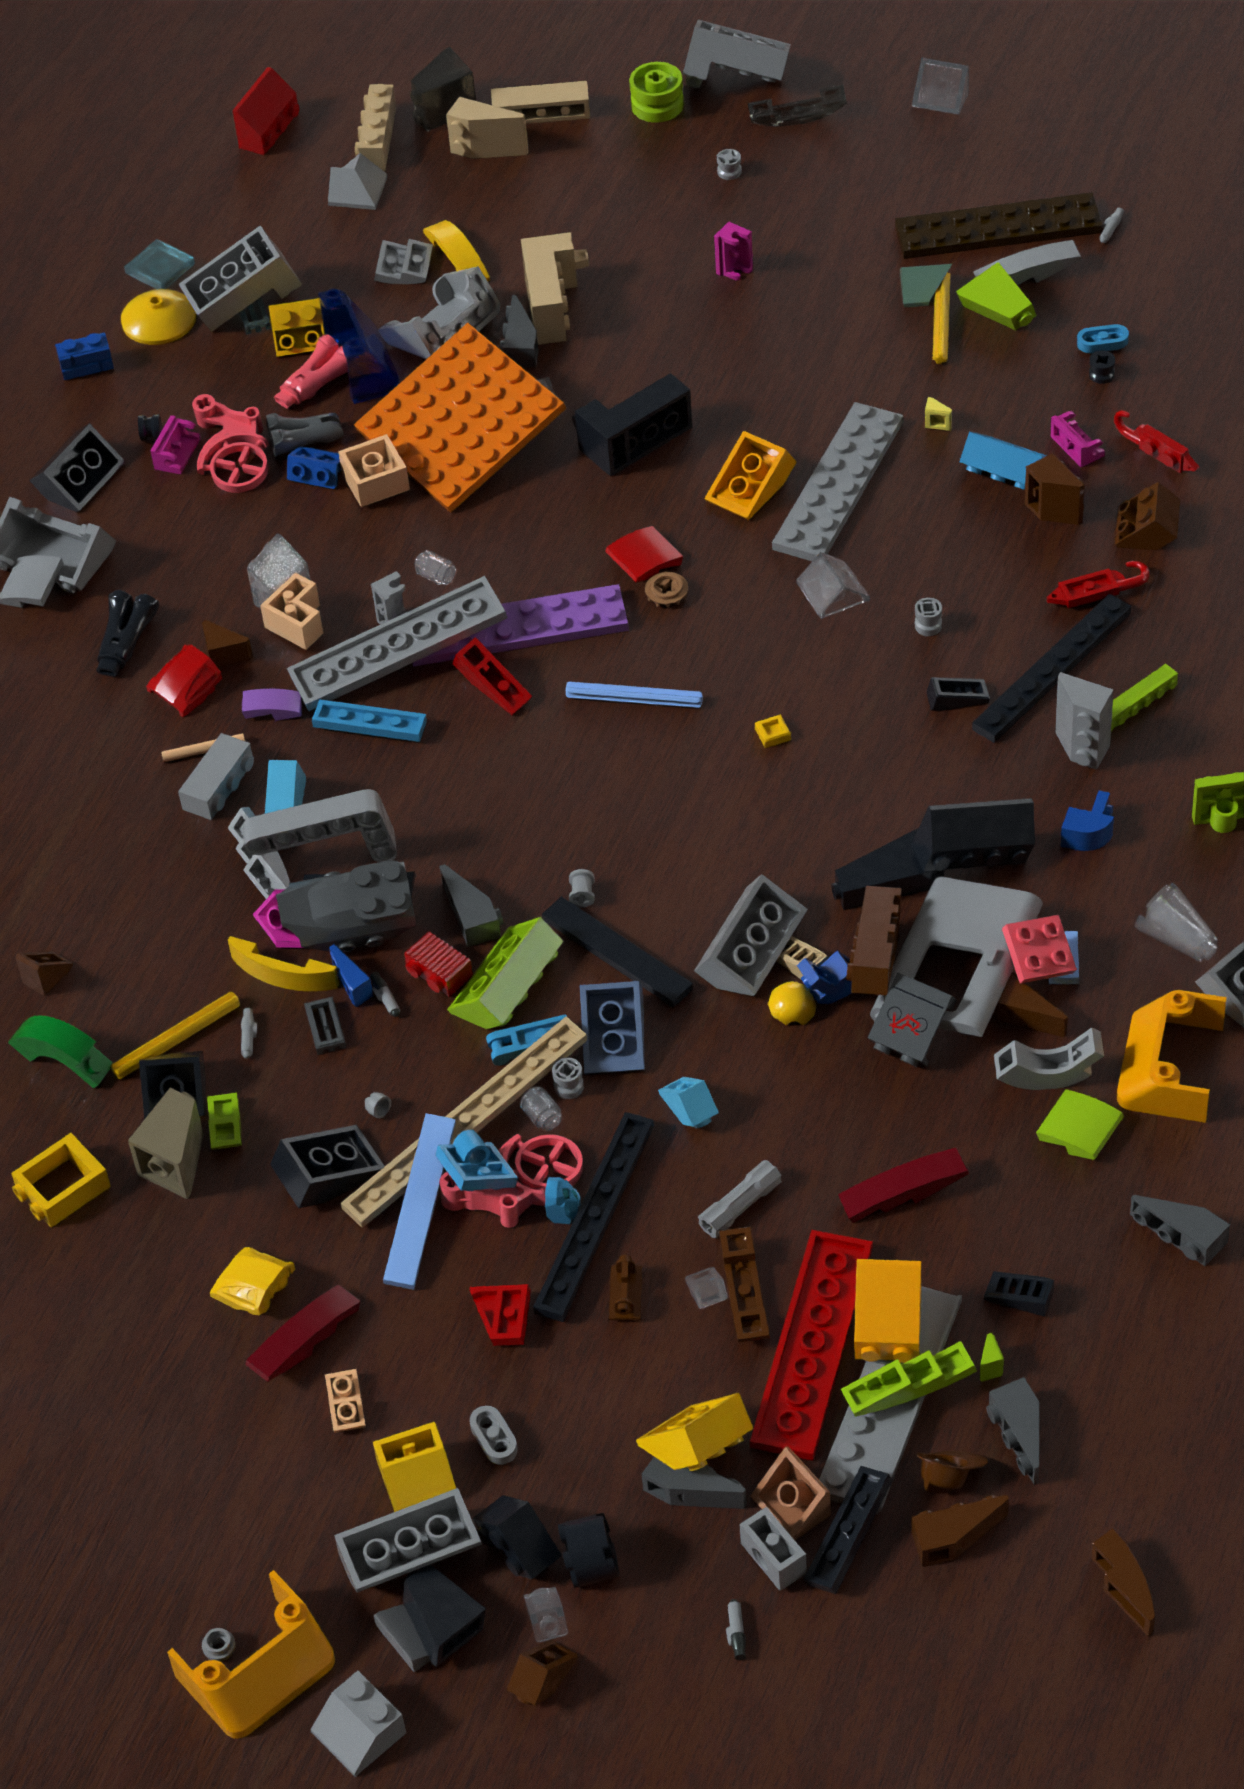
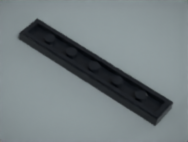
M562 896L542 913V919L547 924L631 980L639 981L643 988L673 1008L693 990L692 982Z

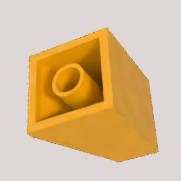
M857 1259L855 1359H863L869 1362L898 1359L899 1362L905 1363L920 1355L921 1261Z

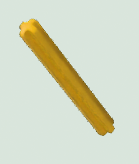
M948 272L935 292L933 360L937 364L947 362L950 307V273Z
M234 992L225 994L111 1065L113 1074L118 1079H122L140 1068L139 1060L160 1056L239 1007L238 997Z

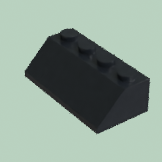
M1032 798L928 806L911 844L922 870L942 871L947 869H967L1026 863L1035 845L1034 802Z

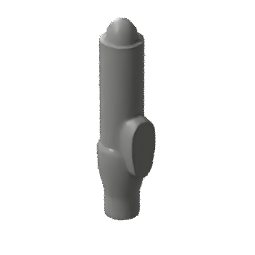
M1117 208L1111 217L1105 220L1104 230L1099 237L1101 243H1107L1119 225L1124 213L1122 208Z
M251 1008L243 1010L241 1021V1055L246 1059L253 1054V1038H256L257 1023L254 1022L253 1009Z

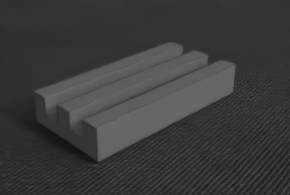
M333 997L304 1003L317 1055L323 1054L325 1049H328L329 1052L335 1051L334 1047L340 1046V1049L346 1048ZM329 1005L337 1034L335 1039L331 1037L323 1006ZM315 1008L318 1009L326 1039L323 1042L320 1041L312 1009Z

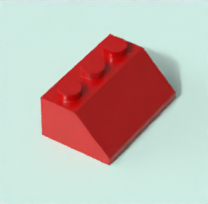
M271 67L265 69L232 110L239 148L265 155L274 146L282 132H285L293 118L297 117L300 109L296 92Z

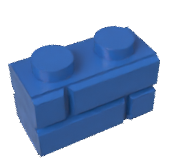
M105 332L100 334L92 333L87 337L75 340L67 339L62 343L55 344L64 380L114 369Z

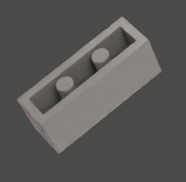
M221 733L178 791L182 810L212 820L215 814L222 810L231 792L238 788L244 774L250 771L253 766L254 757L250 743Z

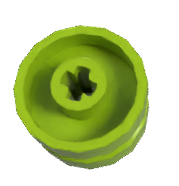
M650 62L637 67L631 73L629 78L631 107L633 113L639 119L646 122H665L677 117L682 112L684 107L683 78L681 71L676 66L666 62Z

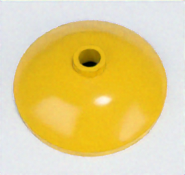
M155 289L136 296L125 306L121 314V324L125 334L132 340L147 345H161L173 342L186 335L194 326L197 314L183 293L170 289Z

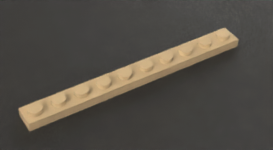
M567 1016L445 1116L456 1120L451 1144L465 1130L480 1131L552 1070L556 1061L567 1058L587 1041V1034ZM419 1139L341 1203L342 1209L362 1228L406 1192Z

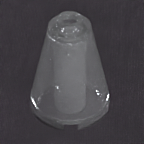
M1171 882L1170 886L1168 884L1164 886L1147 904L1146 917L1140 914L1135 922V928L1138 931L1197 961H1201L1203 958L1208 961L1219 948L1216 945L1218 941L1216 935L1180 888L1173 882Z

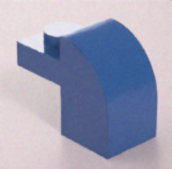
M1098 791L1092 811L1073 807L1068 808L1061 828V847L1079 851H1092L1103 847L1110 841L1113 836L1114 816L1112 814L1114 806L1109 805V792Z
M836 951L821 966L807 958H804L796 965L803 974L801 977L802 982L809 988L817 1003L831 1004L852 993V981H847L846 979L847 965L850 963V957Z

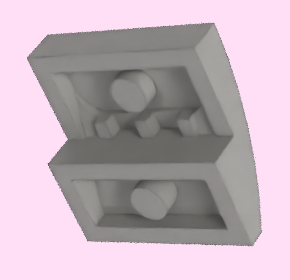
M409 239L406 246L382 240L374 281L390 284H417L425 282L433 244Z
M31 555L18 558L0 593V604L23 608L25 603L44 606L64 565L62 558L45 555Z

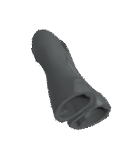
M276 413L266 415L269 439L275 457L294 451L299 446L304 447L314 443L334 442L344 434L337 413H326L304 418L283 417Z

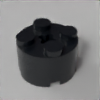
M604 1513L558 1524L561 1541L565 1543L566 1551L563 1552V1558L567 1571H570L574 1588L619 1577L618 1574L620 1572L614 1542L612 1543L609 1535L611 1531Z

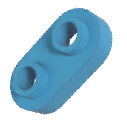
M1119 324L1084 328L1077 335V347L1085 353L1122 349L1128 344L1129 331L1126 327Z

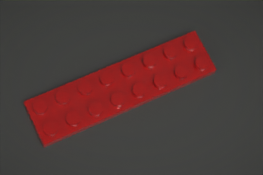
M811 1230L751 1435L750 1448L780 1454L785 1447H789L798 1458L814 1461L855 1314L857 1259H870L873 1241Z

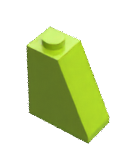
M999 262L956 291L961 304L965 308L1015 331L1021 326L1028 325L1037 316L1032 303Z

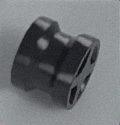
M1108 351L1094 352L1089 359V378L1095 383H1109L1115 377V356Z
M153 414L152 417L138 415V431L141 441L147 440L150 437H154L157 440L162 431L160 414Z

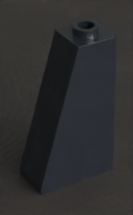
M918 828L835 870V883H831V889L834 899L840 900L843 910L863 906L866 886L901 888L902 897L930 890L936 878L944 877V870H922L911 847Z

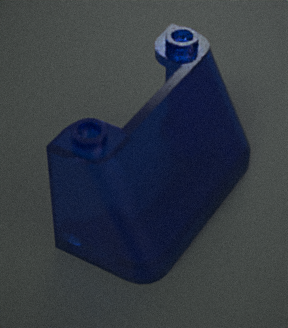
M330 289L318 293L325 335H330L337 343L343 346L350 382L349 391L353 403H360L390 393L400 384L399 376L375 323L344 291Z

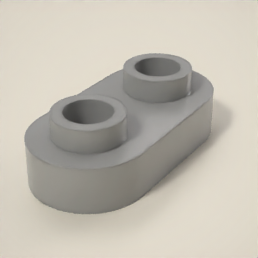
M481 1406L475 1409L470 1416V1427L486 1457L494 1464L502 1465L511 1462L517 1455L516 1438L500 1412L492 1406ZM485 1424L492 1425L489 1428H482ZM500 1448L506 1449L504 1452H496Z

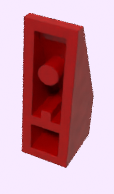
M476 637L455 654L452 664L472 685L509 714L514 715L533 697Z

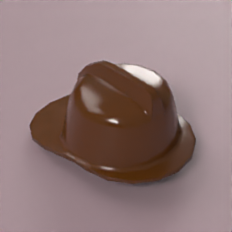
M953 1450L935 1453H916V1456L922 1459L921 1476L924 1480V1488L926 1491L944 1494L960 1489L970 1469L980 1468L988 1464L987 1458L982 1455L966 1451Z

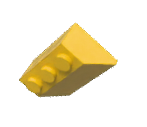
M735 1393L690 1405L636 1439L639 1447L672 1469L677 1470L688 1467L689 1471H694L708 1464L706 1459H713L726 1452L724 1447H731L744 1441L742 1436L751 1431L753 1426L740 1394Z

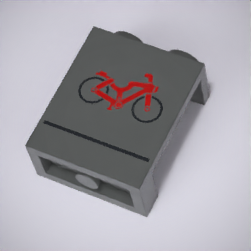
M897 972L868 1039L875 1043L873 1048L879 1052L890 1056L891 1051L902 1055L900 1060L911 1066L917 1067L918 1063L927 1066L929 1060L926 1058V1055L946 1010L952 1011L957 1000L952 995Z

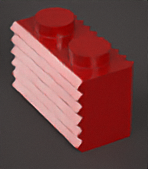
M430 931L404 953L405 967L409 974L414 978L419 976L423 978L436 993L441 991L448 997H451L453 993H456V990L460 989L473 976L469 957L466 958L465 955L453 949L452 946H449L448 943H445Z

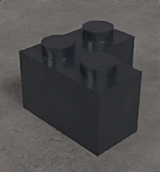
M502 1495L472 1518L478 1527L476 1531L480 1540L487 1546H494L504 1551L508 1558L505 1561L506 1565L515 1576H522L532 1580L562 1556L528 1501Z

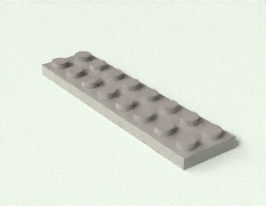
M854 402L772 542V550L816 563H823L903 424L902 414Z
M483 576L292 665L287 670L307 710L311 711L317 707L319 699L332 701L508 617L486 577Z

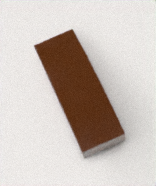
M1112 1528L1092 1543L1091 1559L1105 1573L1103 1590L1149 1637L1154 1632L1155 1614L1146 1578L1127 1544Z

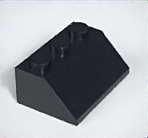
M89 423L76 431L29 481L47 500L78 512L125 461Z

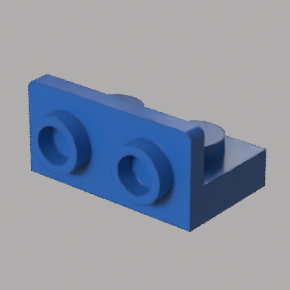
M299 446L288 455L287 480L331 489L337 487L338 473L341 471L339 453Z

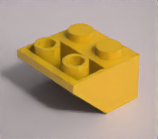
M319 298L269 306L276 357L315 350L318 339L323 335L325 336Z
M435 1422L373 1442L376 1460L394 1512L456 1489L446 1452Z

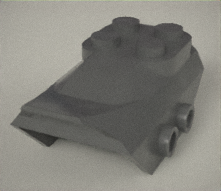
M389 860L363 865L345 873L329 872L323 877L289 883L287 889L276 894L282 927L292 931L300 939V944L303 948L330 952L329 947L334 944L344 953L353 951L355 947L366 945L367 947H377L416 925L404 861Z

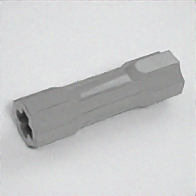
M763 1160L746 1175L740 1184L698 1216L699 1225L703 1231L712 1238L720 1236L719 1231L727 1230L747 1208L760 1197L766 1196L782 1182L778 1169L768 1160Z

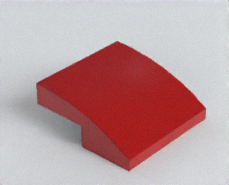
M653 526L636 530L621 537L607 546L605 551L635 582L649 580L652 576L658 574L660 569L679 566L683 559V555Z

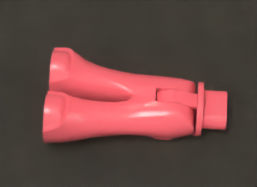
M330 335L321 336L310 358L280 386V392L274 396L275 401L288 409L293 404L298 405L301 401L311 399L325 384L358 366L357 356L348 346L339 347V344Z

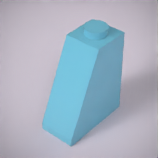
M269 760L265 814L302 805L306 775L297 760Z

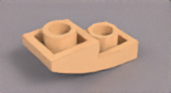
M352 1369L326 1374L325 1379L334 1433L366 1427L357 1370Z

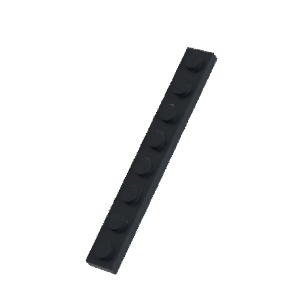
M1108 594L972 722V730L995 743L1058 683L1060 672L1068 674L1131 614V605Z
M628 1112L624 1113L533 1306L534 1314L564 1322L654 1128L653 1119Z

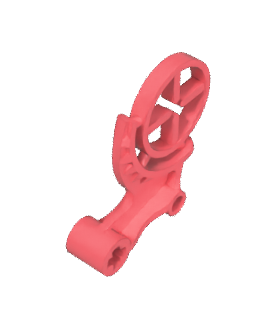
M209 394L195 397L192 406L197 424L206 429L216 425L223 426V429L211 437L201 449L197 460V473L205 475V471H210L214 483L220 489L231 493L247 492L259 486L268 474V462L262 449H266L269 443L263 436L259 435L263 431V424L258 408L249 407L244 412L235 411L219 402H215V399ZM242 451L238 459L240 467L243 468L244 473L256 476L247 482L237 483L240 476L239 469L236 468L235 462L224 460L223 458L229 454ZM251 453L256 454L262 459V467L246 464ZM216 468L233 471L228 482L217 477L215 474Z
M516 1134L503 1144L499 1152L508 1163L512 1153L519 1148L515 1158L516 1169L513 1171L521 1183L517 1181L515 1188L461 1191L449 1173L445 1172L440 1178L441 1203L444 1208L451 1211H458L463 1208L486 1210L499 1215L500 1222L504 1227H515L519 1222V1216L532 1204L545 1205L547 1183H543V1181L549 1174V1166L545 1164L544 1156L530 1151L541 1146H555L549 1155V1162L553 1164V1171L567 1176L565 1180L569 1181L572 1186L577 1183L582 1174L583 1158L581 1151L574 1142L559 1135H541L523 1143L521 1136ZM564 1149L571 1152L578 1163L576 1168L557 1161ZM522 1160L541 1167L534 1180L529 1178L521 1169Z

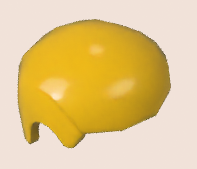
M794 981L786 982L776 987L771 992L768 1002L771 1015L785 1025H789L790 1022L794 1021L799 1022L801 1025L808 1023L815 1015L817 1007L809 988Z

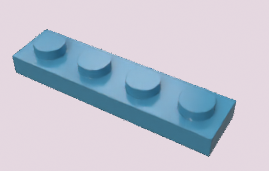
M319 699L312 717L313 727L416 742H420L427 723L426 714L321 699Z

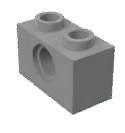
M767 1507L740 1524L741 1545L779 1591L807 1573L806 1553Z

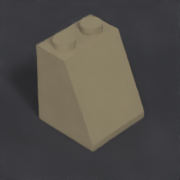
M169 1088L128 1140L138 1176L186 1199L190 1197L204 1137L196 1101L190 1094L186 1092L180 1093Z

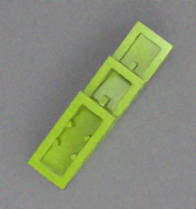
M960 1341L935 1355H932L930 1350L902 1365L897 1359L843 1387L841 1391L853 1414L857 1417L920 1398L949 1386L977 1372Z

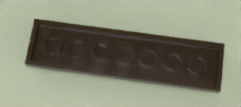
M1093 192L895 218V227L904 259L1102 233L1103 224Z

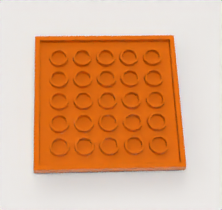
M467 323L360 418L354 426L368 441L387 434L407 467L408 476L451 513L567 408L563 401Z

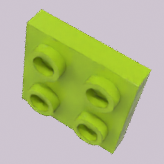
M1244 772L1195 779L1192 808L1194 825L1210 823L1211 827L1220 833H1228L1234 830L1237 819L1244 818Z

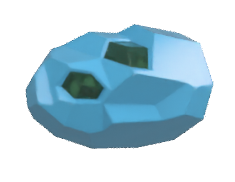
M549 1177L545 1190L546 1216L553 1223H573L581 1206L579 1193L572 1187L569 1181L561 1177Z

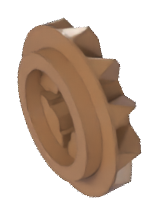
M674 572L655 574L645 585V594L648 597V601L655 602L657 607L665 604L669 608L671 603L679 605L681 599H686L688 583L686 579ZM671 587V591H667L666 594L662 593V591H666Z

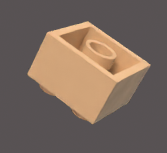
M387 434L338 451L342 475L361 507L410 490L407 467Z

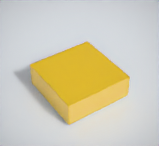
M781 714L755 722V730L765 748L791 740V733Z

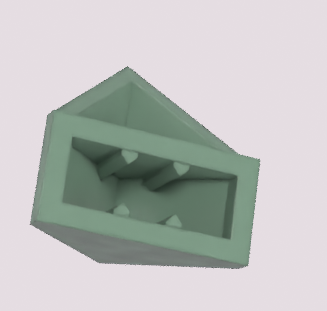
M952 264L901 267L900 281L904 307L929 306L931 298Z

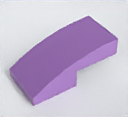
M247 690L243 691L242 713L245 719L272 714L275 721L302 716V698L298 691Z

